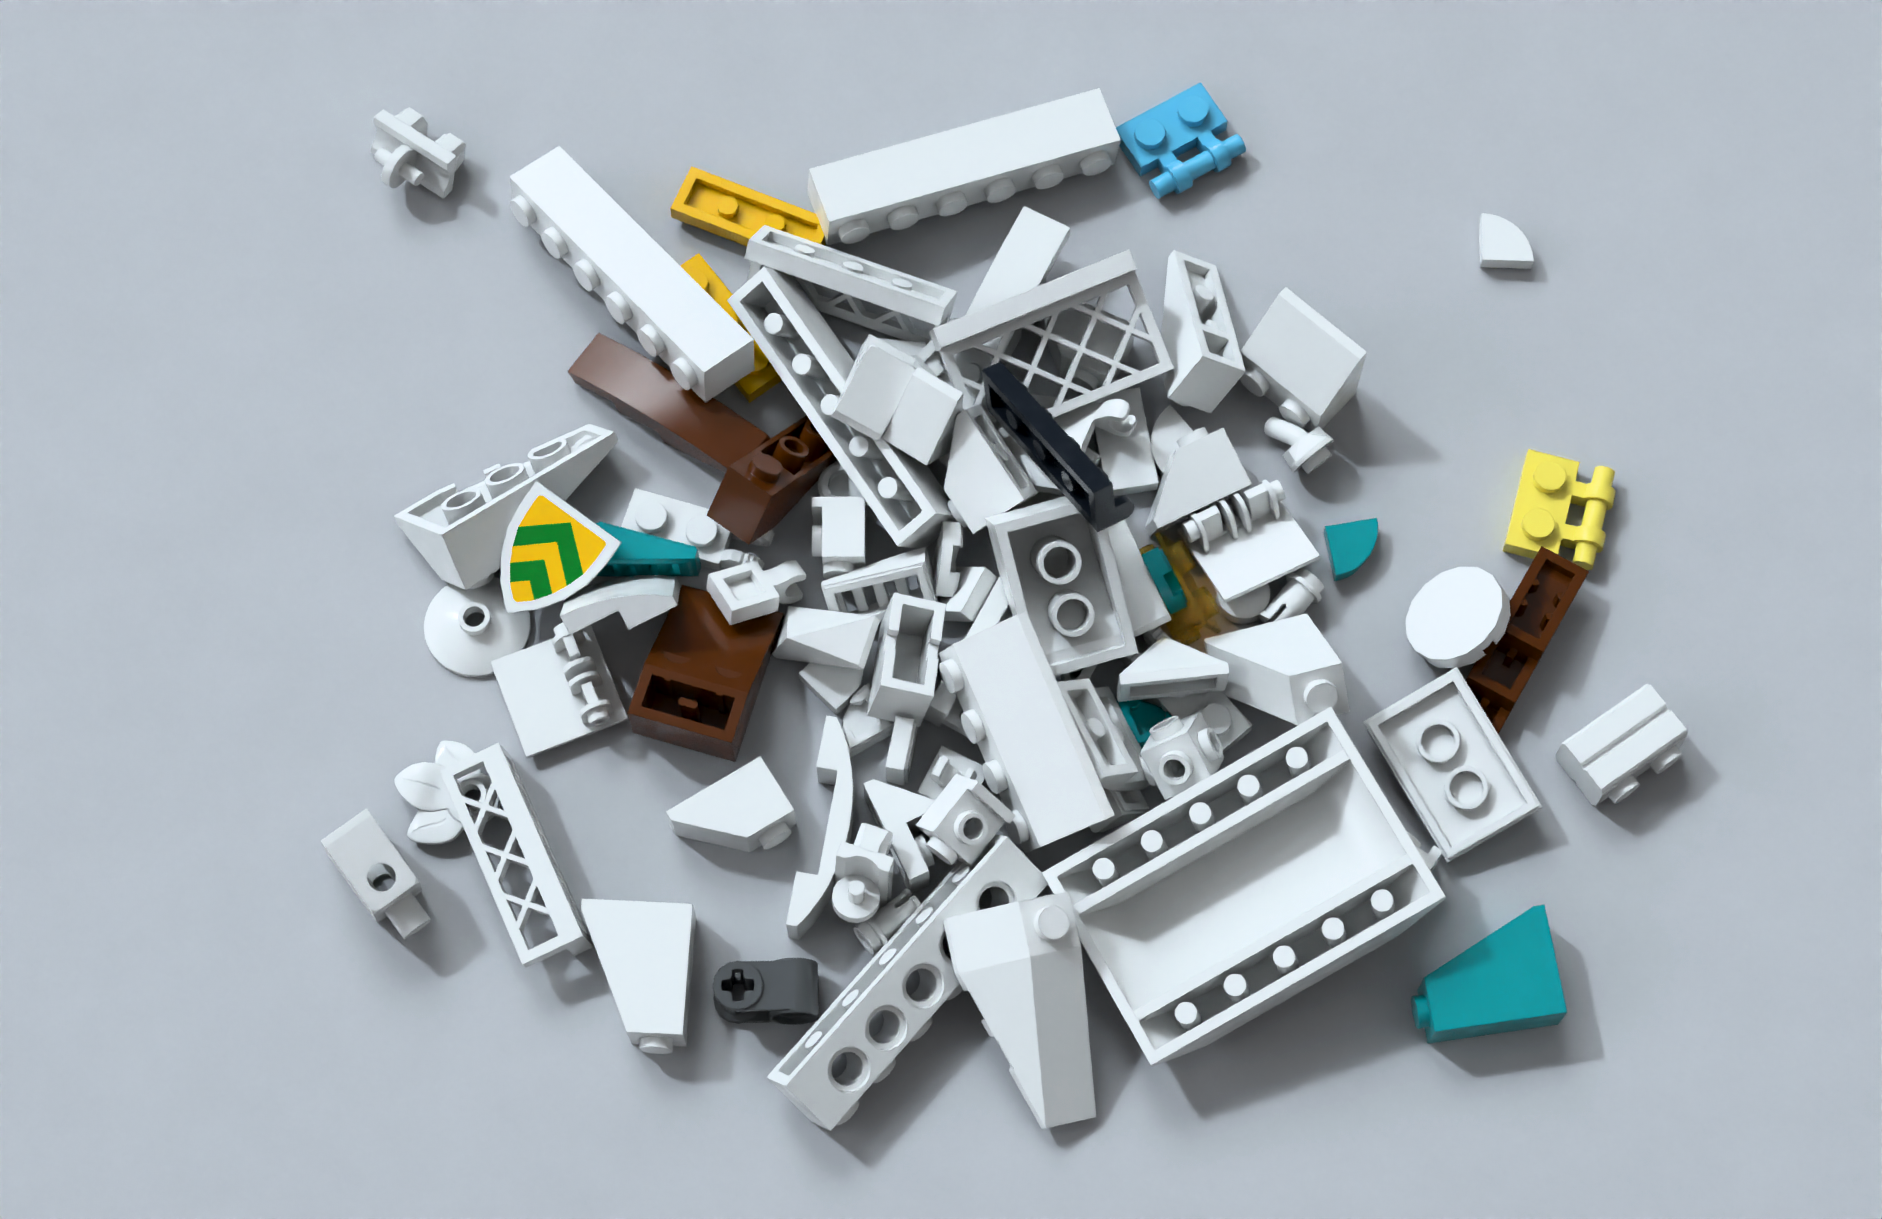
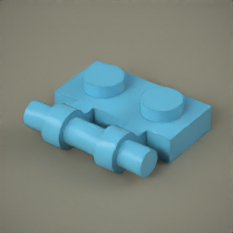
M1201 82L1116 127L1121 139L1119 146L1141 177L1155 168H1158L1161 172V175L1149 181L1150 188L1158 199L1172 191L1180 194L1193 186V180L1211 170L1218 173L1228 168L1232 164V159L1246 152L1245 144L1238 134L1224 141L1215 138V136L1226 131L1228 121ZM1194 147H1197L1200 154L1185 162L1176 159V157Z

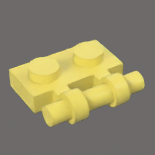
M1528 449L1524 459L1503 551L1534 559L1541 546L1556 554L1559 553L1560 546L1575 550L1574 564L1586 570H1592L1596 553L1603 551L1606 533L1602 530L1606 510L1612 509L1616 491L1612 488L1615 471L1606 466H1597L1594 468L1591 483L1576 481L1580 462ZM1570 503L1585 507L1581 526L1565 524Z

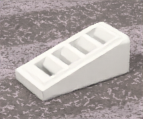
M926 547L907 551L821 582V588L829 611L876 616L880 622H882L891 600L885 582L894 580L899 594L939 602L938 596H935L933 568ZM915 575L919 588L910 591L907 577ZM873 585L877 603L869 605L864 587ZM852 590L857 610L848 612L842 592Z

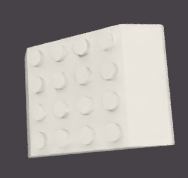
M1332 707L1042 872L1054 894L1069 891L1080 941L1152 1067L1213 1043L1396 938L1446 899L1445 894Z

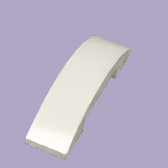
M827 715L816 768L818 783L835 785L818 875L796 871L786 927L788 938L800 940L813 926L830 901L833 888L835 887L836 854L841 841L851 844L855 802L849 750L837 717Z

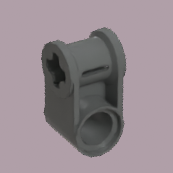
M783 958L774 961H734L722 966L714 976L713 1001L715 1009L720 1017L728 1022L737 1024L775 1022L796 1025L811 1023L819 1019L818 963L812 959ZM734 984L744 985V1000H732L731 993Z

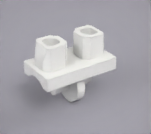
M410 107L396 116L383 109L373 118V124L376 126V135L371 145V153L375 155L374 160L384 166L381 181L391 188H397L407 180L415 186L423 185L444 199L453 190L455 172L464 161L466 146L464 141L451 133L443 134L435 142L426 137L428 123L423 115Z
M861 823L854 844L841 841L836 854L835 887L832 893V905L836 914L843 920L852 923L867 921L875 915L877 910L890 902L894 869V857L888 854L893 840V833L891 831L867 823Z

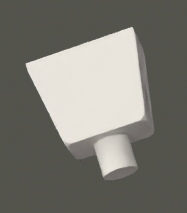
M367 808L321 840L330 860L377 923L388 917L403 939H407L431 921L428 914L415 898L422 891L420 882ZM384 875L391 876L394 884L390 889L378 891L373 885L379 877Z

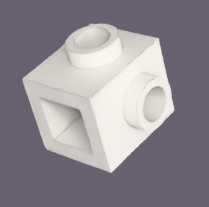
M1197 711L1181 719L1179 716L1169 717L1153 726L1149 730L1151 735L1140 752V765L1149 784L1158 786L1162 796L1167 800L1216 773L1225 757L1217 734L1212 728L1208 727L1202 713Z

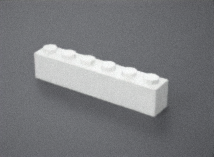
M1098 88L810 168L807 194L818 217L827 246L838 242L853 244L862 241L870 233L884 229L903 230L911 227L920 219L937 214L943 217L952 216L960 213L969 205L983 201L998 203L1010 198L1015 192L1029 188L1047 189L1059 184L1065 178L1082 173L1086 176L1100 174L1115 164L1121 139L1101 90Z
M560 146L510 176L512 192L510 208L518 222L524 227L531 226L541 236L548 252L556 259L562 257L573 268V272L582 287L587 291L594 290L605 301L612 317L620 324L626 322L637 333L641 345L651 356H660L670 367L673 377L685 390L692 389L706 403L755 370L754 339Z
M763 267L727 299L728 303L895 544L899 547L927 548L938 538L942 521L957 522L948 507L950 498L928 466L883 440V435L879 441H876L831 417L854 361L794 276L768 267Z

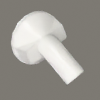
M1271 417L1265 423L1264 432L1267 436L1291 445L1282 456L1293 473L1303 468L1307 474H1310L1332 456L1327 447L1334 439L1320 427L1307 433L1303 428L1278 417Z

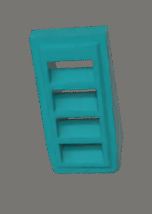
M603 522L596 523L622 542L607 565L597 576H699L702 566L698 549L695 546Z

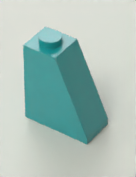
M1545 904L1531 907L1423 978L1417 989L1418 995L1411 997V1007L1415 1026L1417 1029L1425 1028L1428 1044L1553 1026L1561 1022L1567 1013Z

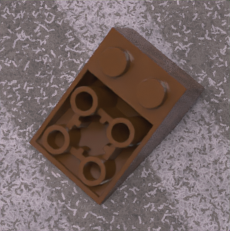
M682 585L679 592L678 605L670 609L651 648L627 712L632 732L736 762L784 613L777 611L729 625L709 592Z

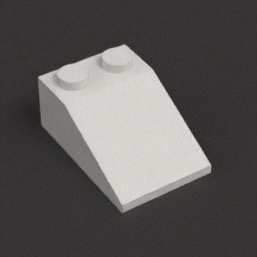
M1066 496L985 518L998 571L1012 616L1027 611L1054 676L1138 653L1107 528L1097 532Z

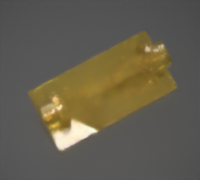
M1156 533L1155 536L1161 545L1159 549L1164 551L1188 600L1186 603L1188 607L1173 614L1169 612L1172 620L1165 624L1170 631V635L1174 640L1179 639L1182 644L1190 645L1201 638L1199 629L1204 626L1216 634L1220 633L1221 629L1214 618L1215 615L1220 613V609L1207 587L1203 585L1198 588L1190 571L1196 568L1190 552L1181 540L1174 543V541L1162 533ZM1150 544L1139 550L1142 555L1155 547L1153 544Z

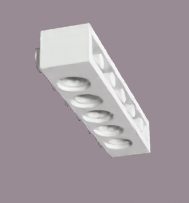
M995 834L972 865L959 861L766 1078L811 1122L830 1131L835 1125L845 1123L859 1107L858 1099L872 1083H878L890 1074L896 1065L895 1057L909 1042L919 1039L927 1032L933 1022L932 1015L946 1000L955 998L963 991L954 974L950 952L945 954L943 950V939L946 935L943 919L979 911L980 896L987 888L990 889L992 894V902L989 908L1041 897L1040 893L1048 885L1042 872L1007 836ZM918 970L920 975L919 986L913 994L908 995L906 981L913 971ZM881 1011L884 1017L883 1027L878 1034L871 1037L869 1033L870 1020L877 1012ZM845 1053L847 1057L846 1069L839 1077L834 1079L832 1064L836 1057Z

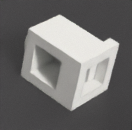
M812 497V557H822L823 577L830 579L866 566V505L864 497Z
M955 774L916 826L930 838L926 847L945 863L952 865L955 860L972 865L1004 823L1010 824L1016 815L979 781ZM971 819L967 826L964 828V824L966 823V821Z

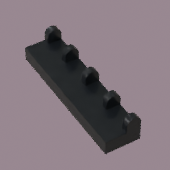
M1001 361L982 370L987 410L1097 532L1128 518L1133 513L1134 503L1125 495L1114 499L1113 484L1109 480L1108 475L1090 460L1080 449L1078 442L1073 437L1068 436L1053 419L1052 414L1035 400L1028 392V388L1020 380H1017Z

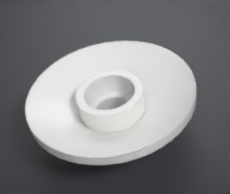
M496 577L484 586L475 589L465 590L453 584H448L430 603L424 621L425 639L433 657L447 670L465 677L476 678L494 675L490 662L525 649L531 633L529 611L506 612L500 579ZM475 612L483 614L485 618L480 625L472 627L466 624V619L470 614Z

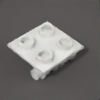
M1266 479L1260 481L1258 486L1244 492L1245 498L1243 499L1237 492L1232 494V504L1230 505L1224 499L1217 501V507L1214 505L1197 514L1193 512L1188 515L1189 520L1182 523L1181 528L1177 529V533L1225 603L1320 559L1319 553L1282 503L1286 496L1278 480L1270 483Z
M561 623L553 629L555 633L554 638L490 662L527 758L628 720L591 625L570 635L564 623Z

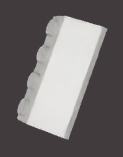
M1027 611L956 642L938 653L942 661L939 664L942 681L950 693H956L964 712L961 714L964 732L973 744H978L985 763L982 765L985 781L994 794L999 793L1003 804L1016 815L1011 823H1005V826L1013 842L1017 845L1021 844L1024 853L1115 816Z

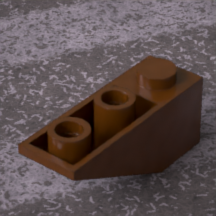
M806 415L728 467L707 516L750 545L773 529L819 480L823 470L835 463L837 458Z

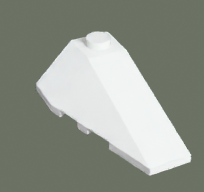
M591 424L585 425L531 449L528 453V462L523 464L514 463L503 467L500 464H496L483 470L486 476L484 481L459 492L454 483L394 515V518L401 530L441 580L465 590L479 588L489 583L494 578V573L501 569V552L507 528L520 503L534 483L538 481L566 501L617 444L618 438L614 431Z
M1069 891L1021 900L943 919L954 974L963 990L969 991L984 1018L981 1022L988 1035L995 1037L1010 1064L1009 1072L1041 1129L1095 1118L1096 1106L1082 949Z

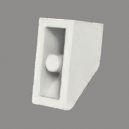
M1086 302L1080 304L1091 310H1094L1095 307ZM1072 309L1059 313L1051 333L1079 345L1090 317ZM1101 309L1100 314L1128 325L1129 321ZM1050 317L1039 321L1041 329L1045 330ZM1097 320L1085 348L1113 359L1124 331ZM1133 335L1130 336L1120 360L1122 364H1124L1133 347ZM1048 340L1047 344L1060 377L1065 378L1076 351ZM1082 354L1071 382L1090 391L1100 388L1110 366ZM1116 370L1111 383L1116 380L1120 370Z
M980 404L965 409L956 415L944 484V491L950 498L948 507L951 514L958 523H961V526L969 527L973 534L987 528L985 518L1012 511L1038 493Z
M1202 427L1177 440L1180 448L1176 449L1168 459L1145 526L1149 538L1188 520V515L1193 512L1197 514L1214 505L1217 506V501L1221 499L1228 501L1231 499V495L1236 492L1241 495L1252 484L1224 428L1208 434L1206 428Z
M761 756L666 811L670 827L676 836L746 852H752L760 846L767 850L779 845L791 835L792 831L790 828L797 825L794 808Z

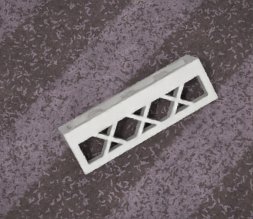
M763 225L749 239L744 259L752 261L747 281L764 266L792 275L799 282L818 311L905 341L927 342L928 344L932 340L929 332L914 328L908 316L934 324L935 327L948 323L958 292ZM812 283L841 293L832 298L819 295ZM847 299L850 305L842 303V301ZM860 299L890 310L879 315L868 312ZM896 316L898 322L889 318Z
M498 742L439 770L522 965L527 968L565 949L573 956H576L593 948L594 946L509 753ZM485 766L492 782L484 802L464 797L457 779ZM497 795L504 810L493 807ZM469 807L480 811L476 821ZM490 814L508 820L512 827V832L504 851L485 845L481 835ZM518 843L525 858L514 855ZM490 855L500 858L497 869H495ZM510 862L529 868L532 873L533 881L525 900L507 894L502 885ZM539 892L546 907L535 904ZM511 904L522 907L518 918H516ZM531 911L551 917L558 936L530 949L523 931Z

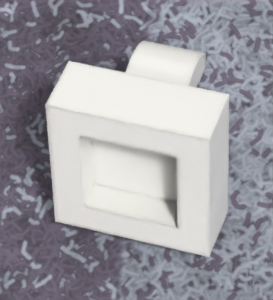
M941 746L917 794L936 800L955 774L979 781L984 786L986 781L982 765Z

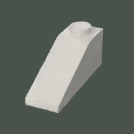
M1173 250L1168 257L1161 337L1174 369L1162 373V378L1168 399L1181 406H1191L1212 413L1246 370L1216 265Z

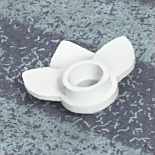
M441 741L437 748L435 763L422 762L413 764L396 776L395 785L402 797L413 807L419 809L408 829L407 836L410 840L426 845H441L452 842L464 830L439 770L475 754L466 745L453 741ZM478 769L457 779L464 796L470 790H480L481 797L479 802H484L492 782L490 776L481 773V769ZM497 795L493 807L499 808L501 802ZM469 807L476 821L480 811ZM490 814L487 822L494 817V815Z

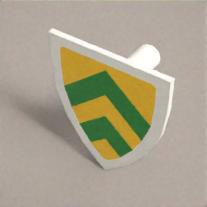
M536 481L520 503L507 528L501 552L500 583L506 612L515 613L539 610L566 600L587 586L598 575L622 542Z

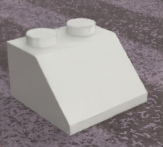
M1285 287L1278 294L1240 351L1246 370L1240 381L1254 395L1259 397L1264 395L1277 405L1282 417L1286 421L1301 428L1304 427L1307 431L1311 432L1317 427L1323 429L1356 394L1367 352Z

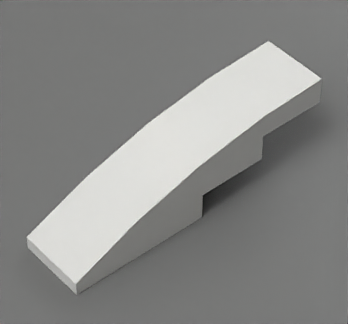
M1024 206L998 251L966 315L1037 287L1041 283H1046L1047 275L1070 237V227ZM1022 328L1010 333L1002 353L1009 356L1012 355L1021 339ZM1001 337L983 344L996 350ZM999 359L1004 366L1007 364V362Z

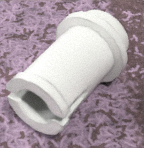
M1299 568L1295 573L1287 574L1285 577L1287 584L1267 608L1259 614L1260 620L1266 624L1302 615L1312 602L1318 604L1322 599L1320 592L1324 589L1323 583L1305 568Z
M905 888L900 892L901 894L880 908L873 917L867 921L860 922V924L854 927L858 940L872 955L888 942L921 905V902L915 895L912 896L909 889Z

